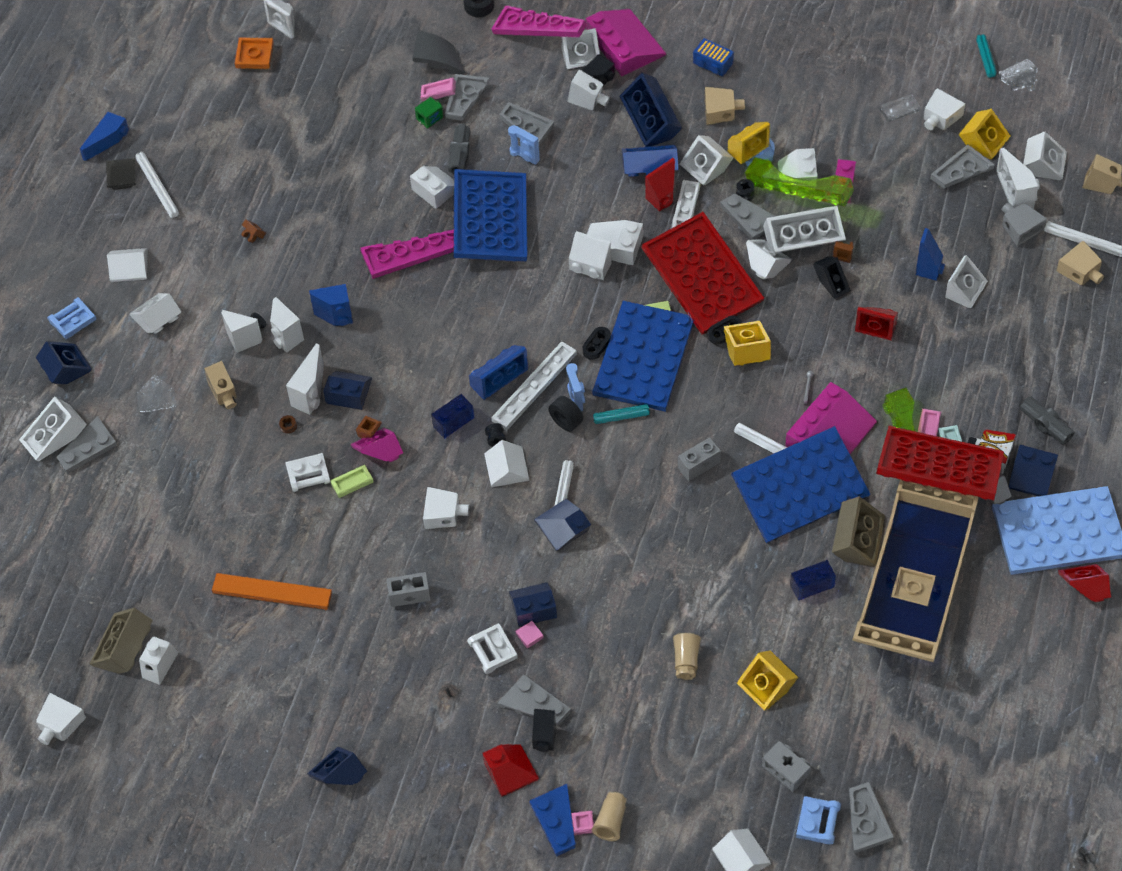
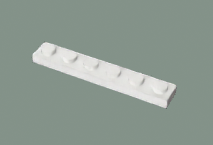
M561 341L491 417L492 422L502 424L504 430L507 431L577 355V351Z

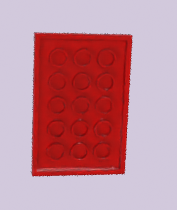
M704 212L671 228L641 246L685 312L693 320L701 335L707 333L712 325L726 317L737 316L764 300L761 292Z
M888 426L876 474L887 478L901 479L905 482L918 483L923 486L941 488L945 491L959 492L963 495L994 500L1004 451Z

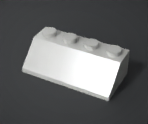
M837 206L766 218L763 225L767 243L774 253L846 240Z

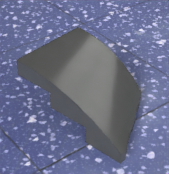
M418 31L413 62L430 63L431 68L448 69L449 74L464 75V68L453 44L437 35Z

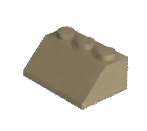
M861 497L843 501L841 503L832 553L845 562L872 567L876 566L885 515Z
M136 608L114 613L90 665L117 674L130 671L135 664L134 659L143 647L142 642L151 630L150 625L153 620Z

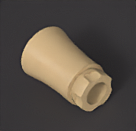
M681 633L673 636L676 677L679 679L691 680L696 677L698 652L701 637L696 634Z
M609 792L607 794L598 818L591 829L595 836L608 841L619 840L627 801L623 794L618 792Z

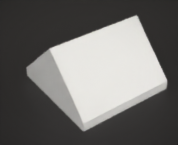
M596 28L584 30L580 37H561L562 53L567 69L586 66L598 54L600 55Z
M147 248L110 251L107 254L110 282L147 280Z
M967 255L962 258L949 279L945 298L972 308L988 281Z
M222 310L221 313L226 332L236 353L262 342L256 318Z
M501 440L484 453L491 488L529 481L522 446Z
M749 829L731 830L712 849L725 871H760L771 864Z

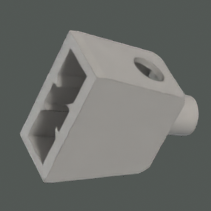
M1006 203L1002 207V211L1005 213L1002 225L1017 246L1044 230L1046 218L1026 203H1022L1017 207Z

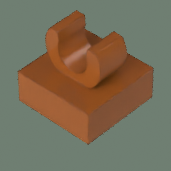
M245 219L242 223V226L246 229L243 230L241 235L247 238L250 234L247 241L254 243L257 237L263 239L266 235V232L254 222Z
M836 241L833 257H838L840 261L850 263L853 256V242H850L848 245L843 243V241Z

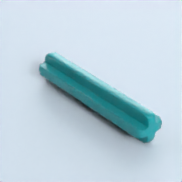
M978 35L976 41L987 77H995L997 71L986 35Z
M645 404L594 413L593 420L595 424L647 416L649 415V407Z

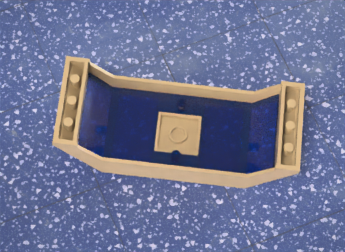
M900 479L889 525L864 609L855 629L853 641L934 662L956 588L979 497L963 495L950 490L945 491L932 486H923L914 482H905Z

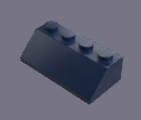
M641 73L620 95L645 147L669 141L682 129L655 77Z

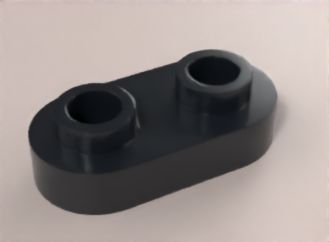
M737 316L726 317L709 328L708 340L713 344L725 342L724 326L742 324V321ZM714 334H717V335H719L720 337H719V338H716V337H714Z
M597 327L594 329L582 347L585 358L594 360L602 354L611 338V332L608 328Z

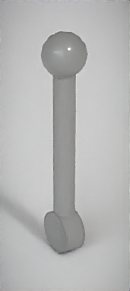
M813 371L806 373L808 378L803 404L808 403L811 378L814 376Z

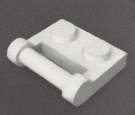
M323 453L285 462L293 492L321 483H330ZM322 474L321 476H317V477H313V478H309V479H305V480H301V481H297V482H296V480H300V479H304V478H308V477H312V476H316V475Z
M499 623L471 636L467 640L470 647H473L479 657L485 674H490L495 669L518 658L517 653ZM485 640L495 658L492 661H489L480 645V642Z

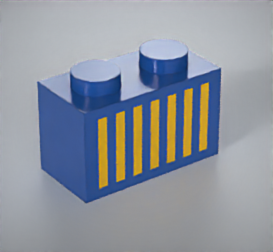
M704 38L693 51V63L723 77L734 63V51Z

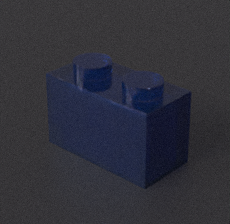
M461 393L431 414L433 427L445 439L474 419L473 405Z
M825 560L792 572L790 586L799 601L834 588L836 575L829 561Z

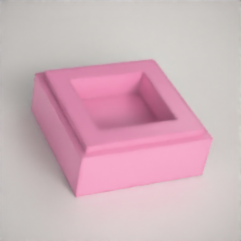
M533 621L516 630V635L527 649L544 638Z
M592 811L571 813L574 835L592 833L591 829L594 825Z

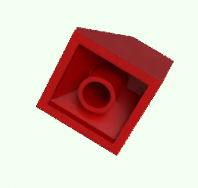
M671 158L645 176V199L659 212L664 208H668L674 199V158Z
M858 307L855 331L891 341L897 325L898 312L891 309Z
M1098 564L1058 570V574L1067 583L1091 601L1102 602L1105 598H1111L1109 574Z
M501 744L482 753L484 765L501 797L539 780L521 744Z

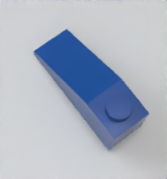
M107 112L80 147L83 160L87 161L119 143L129 130L126 118Z
M925 228L920 241L915 275L937 281L939 274H943L945 264L942 263L943 254L930 230Z

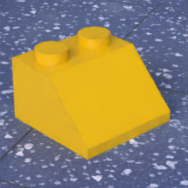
M992 109L976 112L959 133L965 145L968 144L988 159H993L1011 136Z
M755 122L751 126L744 128L737 135H733L728 140V153L742 165L768 148L770 123Z
M760 321L724 326L728 353L734 366L771 360V341Z
M769 650L759 652L737 681V684L765 711L790 690L798 677Z

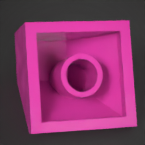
M386 428L376 431L372 438H362L351 444L353 449L386 462L395 461L399 458V455L403 454L395 433Z

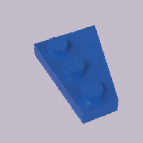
M567 784L530 800V806L556 857L576 848Z

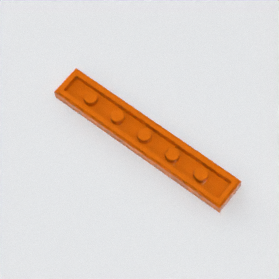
M216 573L212 593L328 610L332 589Z

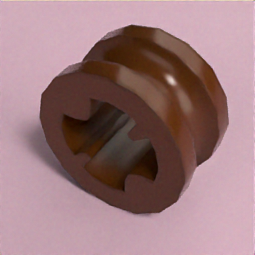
M286 415L280 419L279 426L282 432L290 434L296 431L297 423L293 416ZM288 422L289 424V422H291L292 426H287L286 428L285 423Z

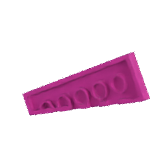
M505 6L491 30L493 34L580 37L587 24L582 19L563 17L561 15L548 16L544 12L537 14L533 10L526 12L522 8Z
M454 230L429 234L428 237L424 238L412 237L411 240L403 242L397 240L393 241V244L383 245L381 243L361 247L360 250L371 277L374 279L452 253L454 248Z

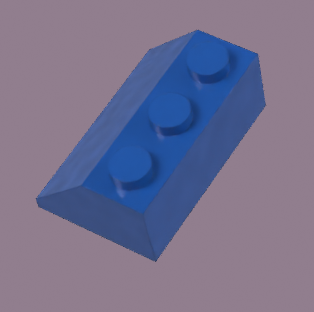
M675 145L622 149L624 173L628 174V177L639 176V173H646L648 175L671 158L675 159V170H679L677 147Z
M517 345L504 349L500 355L488 360L485 365L475 369L469 375L470 386L483 400L487 399L528 370L527 349L524 346Z

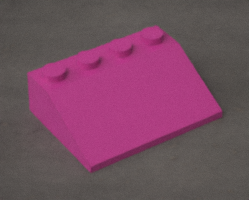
M631 9L600 11L586 18V30L596 28L599 49L609 61L615 64V69L621 77L666 56L665 51Z
M830 382L786 433L785 446H792L835 426L849 454H851L876 425L877 420L847 391Z

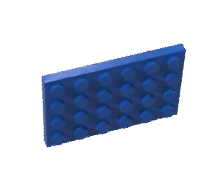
M454 169L453 258L527 262L526 173Z
M623 301L592 391L593 396L638 406L647 404L651 409L666 412L694 324L693 320L687 314Z
M835 426L738 469L731 474L766 544L840 510L843 501L856 497L865 499L871 495Z

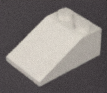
M1000 148L996 172L1008 202L1014 207L1026 203L1034 209L1035 201H1037V191L1040 189L1038 179H1035L1033 172L1005 148Z
M628 220L591 223L587 235L611 242V261L634 265L643 239V224Z
M319 344L313 347L286 385L290 405L309 415L314 409L318 408L321 397L324 364Z
M54 396L19 440L34 459L39 462L75 440L87 424L70 404Z

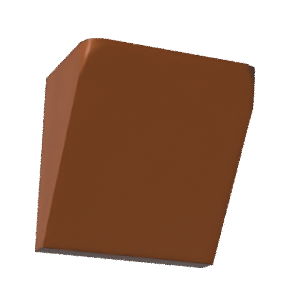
M365 416L356 428L358 437L372 438L382 422Z

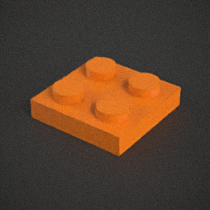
M239 37L235 68L270 69L274 45L273 38Z

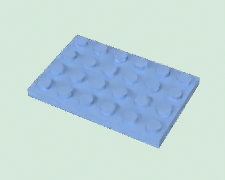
M1108 486L1005 501L1002 504H992V510L1011 575L1122 558V530Z

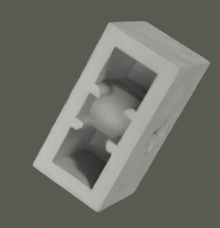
M709 437L678 456V469L688 481H691L720 463L721 450Z
M426 572L386 579L391 607L431 601Z
M780 741L762 757V767L792 792L810 776L811 767L804 758H799L794 754L790 746L784 745Z

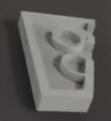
M455 74V94L449 96L445 119L463 121L490 83V78Z
M510 102L507 103L500 113V119L509 127L515 125L538 137L539 146L554 127V121Z
M967 144L931 174L930 179L944 189L994 169L995 164Z
M735 193L720 201L721 208L751 240H756L765 234L763 225L766 218L775 217Z
M97 416L57 456V459L68 474L113 449L117 444Z
M524 674L497 703L498 707L504 709L506 707L515 710L516 713L521 715L524 713L533 717L534 708L555 710L557 727L571 713V709Z
M869 782L849 788L854 854L893 841L894 836Z

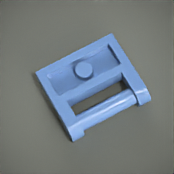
M515 125L508 128V134L511 138L510 154L512 156H520L525 161L536 165L540 161L538 137Z
M79 297L58 313L47 317L50 324L65 339L70 338L96 321L95 315Z
M570 363L566 367L569 378L567 385L568 393L571 400L583 411V403H585L584 385L582 381H578L576 375L578 372L577 365Z
M804 796L796 838L833 844L835 839L833 833L837 813L841 809V803ZM824 809L829 811L825 833L821 834L819 833Z

